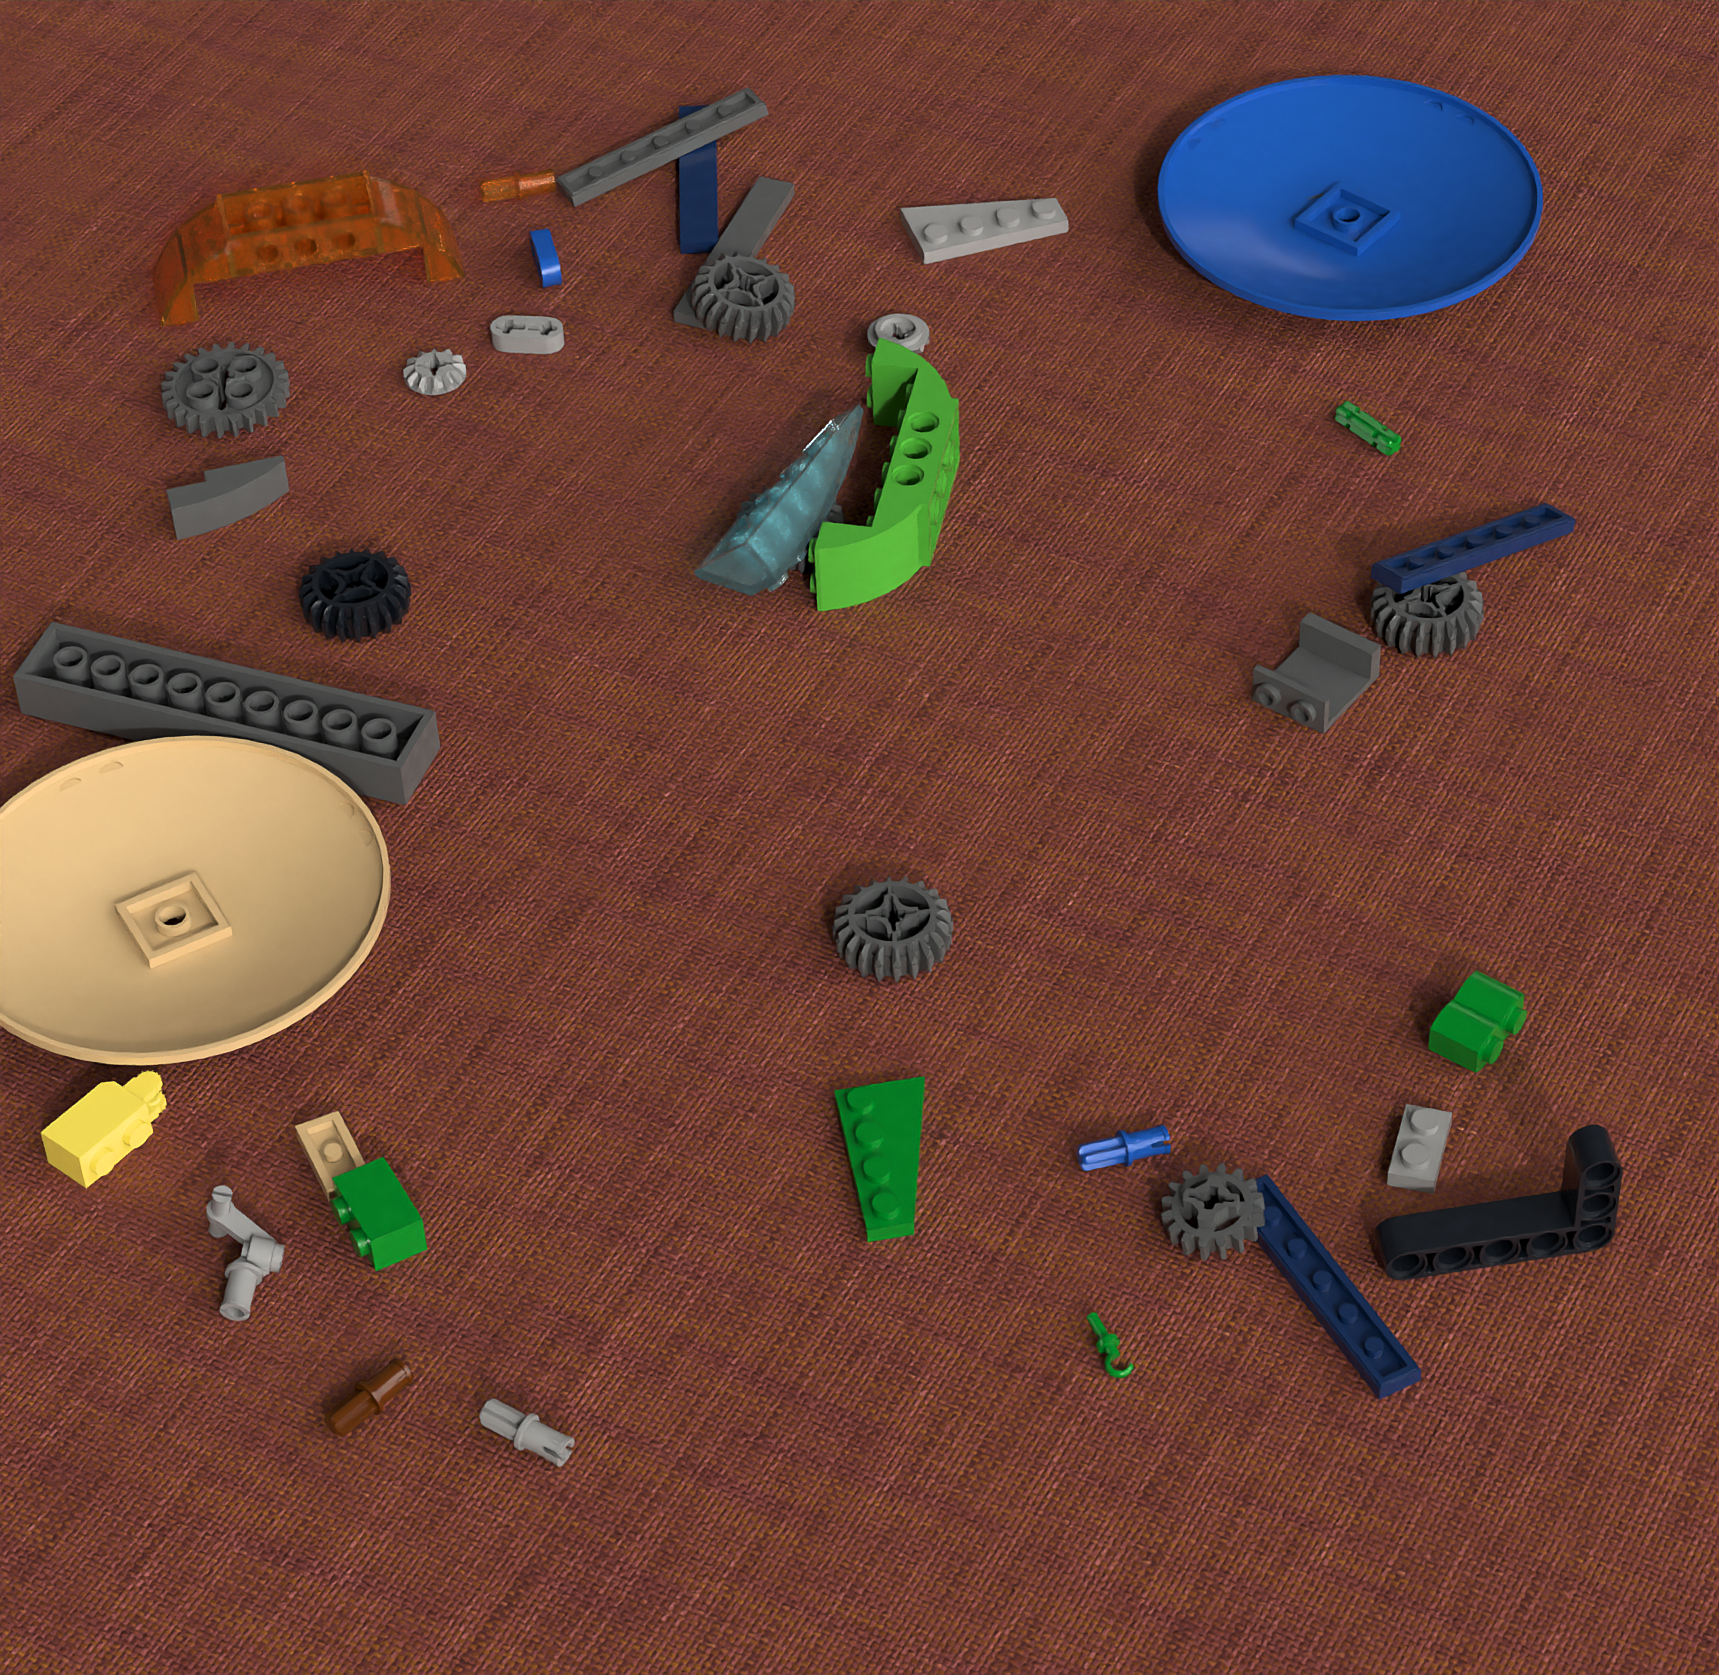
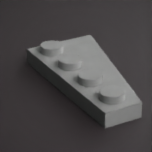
M1056 198L900 208L901 222L924 265L1068 232V218Z

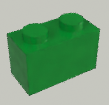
M384 1157L332 1178L335 1198L330 1199L332 1212L340 1226L347 1223L351 1230L349 1231V1237L355 1252L359 1257L366 1255L375 1271L427 1250L423 1219Z

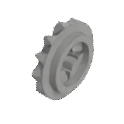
M895 313L885 315L875 320L868 328L869 348L875 350L878 339L883 338L904 346L914 353H923L924 346L929 344V328L922 319L910 314ZM893 333H895L896 336H899L901 340H898L896 337H893Z
M435 348L429 353L419 351L417 358L407 359V367L403 369L406 385L413 391L426 395H439L456 389L464 382L467 373L466 365H464L461 355H453L450 349L437 352ZM438 368L436 375L433 376L431 369Z

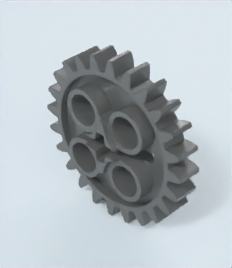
M230 342L226 349H221L215 343L213 351L210 352L200 347L198 348L199 356L194 357L185 354V364L174 362V372H166V381L161 382V396L168 419H175L176 427L186 425L187 433L200 429L202 437H206L211 431H216L218 438H222L225 431H231L232 435L237 437L241 428H245L252 433L254 432L253 424L258 423L267 426V416L277 418L279 416L278 408H286V398L290 397L288 371L284 369L283 361H276L275 353L265 355L264 347L250 351L249 343H245L240 349H235L234 342ZM228 370L229 378H227L225 384L226 371ZM226 398V407L223 409L222 401Z

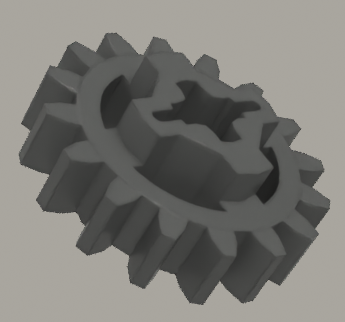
M1220 1163L1216 1172H1209L1207 1166L1202 1164L1200 1165L1199 1175L1193 1176L1190 1172L1184 1171L1182 1172L1184 1180L1182 1185L1174 1182L1168 1185L1170 1196L1162 1197L1161 1200L1164 1230L1168 1231L1172 1245L1181 1242L1183 1254L1189 1255L1195 1249L1200 1250L1201 1260H1207L1210 1252L1217 1251L1219 1257L1223 1260L1227 1257V1249L1233 1247L1237 1252L1242 1253L1245 1251L1244 1239L1255 1242L1258 1239L1257 1227L1265 1225L1263 1194L1258 1193L1257 1182L1254 1178L1244 1180L1242 1169L1238 1168L1230 1175L1226 1174L1225 1164Z

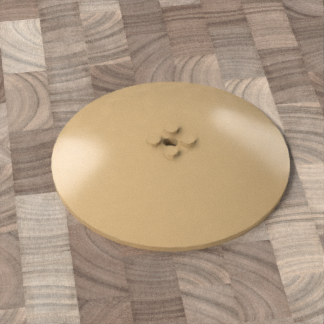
M178 736L137 741L82 757L50 772L31 783L0 807V1026L17 1037L56 1054L84 1061L113 1065H158L203 1059L250 1045L289 1027L327 1001L353 976L368 956L380 934L390 900L391 872L387 847L379 825L360 797L340 778L319 764L293 752L245 739L221 736ZM174 918L182 921L176 925L164 924L166 921Z

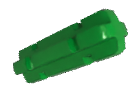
M1345 401L1341 406L1338 405L1335 410V420L1338 423L1349 428L1351 432L1370 445L1376 446V449L1386 456H1391L1395 451L1398 452L1400 450L1402 440L1400 435L1391 429H1387L1384 424L1365 411H1360V408L1350 401Z

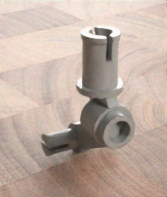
M220 1185L213 1189L212 1200L209 1201L206 1207V1217L210 1222L208 1231L212 1236L218 1238L229 1234L243 1245L241 1257L228 1264L225 1269V1276L228 1281L223 1302L220 1305V1313L227 1319L243 1321L250 1316V1306L255 1287L261 1283L263 1277L270 1274V1271L280 1272L285 1245L276 1243L273 1237L236 1209L231 1202V1189Z

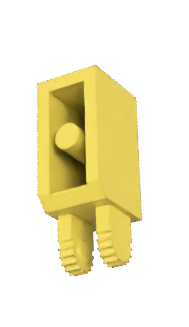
M153 1070L142 1071L141 1074H138V1077L132 1078L123 1087L115 1081L101 1082L41 1131L48 1163L86 1189L101 1176L109 1173L116 1163L146 1141L153 1133L151 1122L159 1116L160 1112L163 1113V1110L166 1109L167 1103L165 1095L160 1091L163 1085L158 1072L155 1073Z

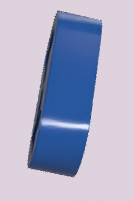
M549 228L529 231L531 252L542 288L562 285L559 259Z

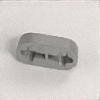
M507 315L498 317L490 325L492 345L501 352L552 354L562 349L565 344L563 324L556 318Z

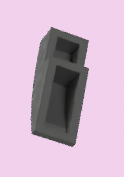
M282 455L204 471L205 482L166 489L176 538L180 540L213 531L250 516L287 493L289 486L285 461Z

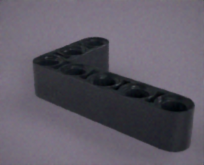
M1588 1125L1579 1128L1569 1136L1566 1145L1561 1191L1400 1215L1382 1221L1376 1227L1374 1236L1386 1274L1391 1279L1410 1280L1590 1252L1606 1246L1613 1239L1615 1233L1623 1173L1608 1130L1603 1126Z

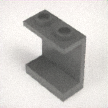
M1309 612L1300 621L1299 647L1274 672L1260 665L1253 669L1252 700L1324 734L1379 677L1381 645Z

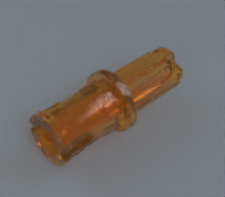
M551 168L522 174L517 170L511 176L482 180L479 190L484 202L515 197L518 201L524 199V196L548 192L553 193L556 190V184Z

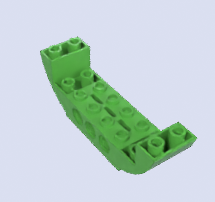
M883 338L878 339L874 354L869 353L866 360V377L872 378V384L869 385L867 393V408H873L874 425L897 427L899 436L893 435L891 438V462H885L883 465V489H876L874 497L875 516H868L866 526L822 522L818 538H811L808 559L810 563H815V569H813L811 574L810 592L817 594V611L847 608L871 601L891 592L909 580L922 566H931L960 462L959 399L951 398L946 383L936 369L926 360L904 346Z

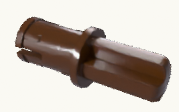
M394 1358L368 1381L357 1382L354 1386L355 1391L326 1413L324 1421L329 1430L334 1435L342 1437L373 1413L380 1415L388 1401L413 1384L414 1378L411 1371L401 1360Z

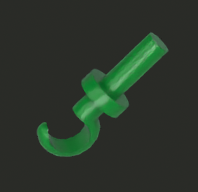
M1097 1312L1090 1313L1086 1319L1098 1338L1095 1346L1100 1354H1107L1104 1360L1106 1372L1114 1378L1127 1377L1134 1368L1131 1362L1125 1370L1121 1371L1111 1366V1362L1120 1356V1352L1117 1349V1346L1120 1344L1119 1338L1114 1333H1108Z

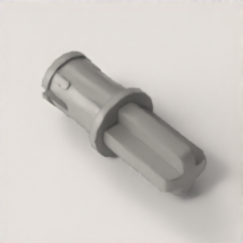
M489 1399L481 1409L479 1414L481 1424L512 1440L514 1447L519 1451L526 1448L551 1461L558 1467L565 1464L572 1453V1450L566 1448V1446L572 1448L575 1443L574 1438L566 1436L539 1422V1416L534 1413L527 1416L497 1399Z

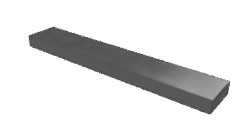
M747 87L556 178L557 188L576 207L768 115L767 106Z
M759 176L703 266L707 264L709 258L718 259L721 253L732 257L735 251L743 257H748L752 253L753 258H755L795 195L794 183ZM691 283L674 310V322L707 329L706 323L697 321V313L692 310Z

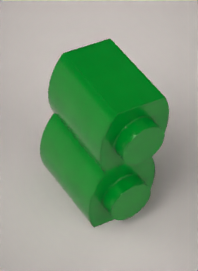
M1475 971L1461 986L1455 998L1442 1009L1430 1028L1428 1049L1475 1073L1480 1071L1486 1063L1492 1065L1502 1051L1504 1040L1510 1033L1516 1035L1525 1022L1527 1011L1523 1009L1525 994L1479 971Z

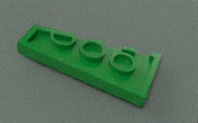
M925 1076L834 1090L835 1105L867 1242L914 1235L923 1103L925 1099Z

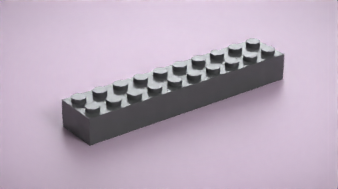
M55 622L50 623L13 676L22 714L135 741L178 736H221L264 743L293 752L319 764L340 778L357 794L403 805L408 803L440 749L436 712L433 710Z

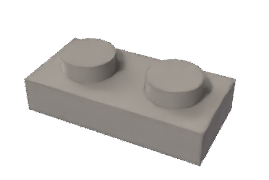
M1406 1104L1388 1171L1387 1185L1434 1194L1451 1127L1452 1112Z

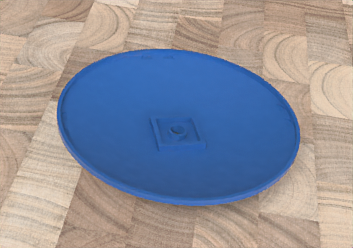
M1325 75L1296 78L1255 88L1234 96L1201 115L1179 135L1170 147L1159 174L1157 201L1164 230L1173 246L1194 269L1217 286L1245 300L1280 312L1326 320L1373 321L1410 317L1454 305L1480 293L1508 274L1525 256L1539 230L1543 210V188L1536 165L1524 145L1509 129L1480 108L1443 91L1412 82L1364 75ZM1324 194L1322 197L1308 199L1316 195Z

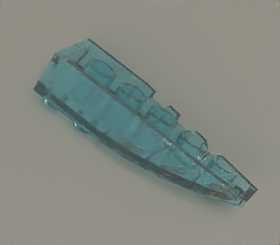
M859 404L834 417L802 451L804 455L795 460L791 465H788L779 475L782 480L770 490L764 491L754 501L758 507L748 517L744 514L736 520L694 571L699 579L750 596L765 588L771 592L789 577L786 572L787 569L796 565L808 553L805 547L811 538L814 537L832 508L845 479L856 446L864 412Z

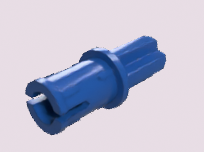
M1163 1124L1130 1133L1118 1130L1113 1137L1079 1144L1076 1157L1080 1168L1084 1171L1120 1163L1124 1167L1132 1165L1133 1160L1169 1154L1171 1144H1164L1163 1141L1170 1140V1136Z

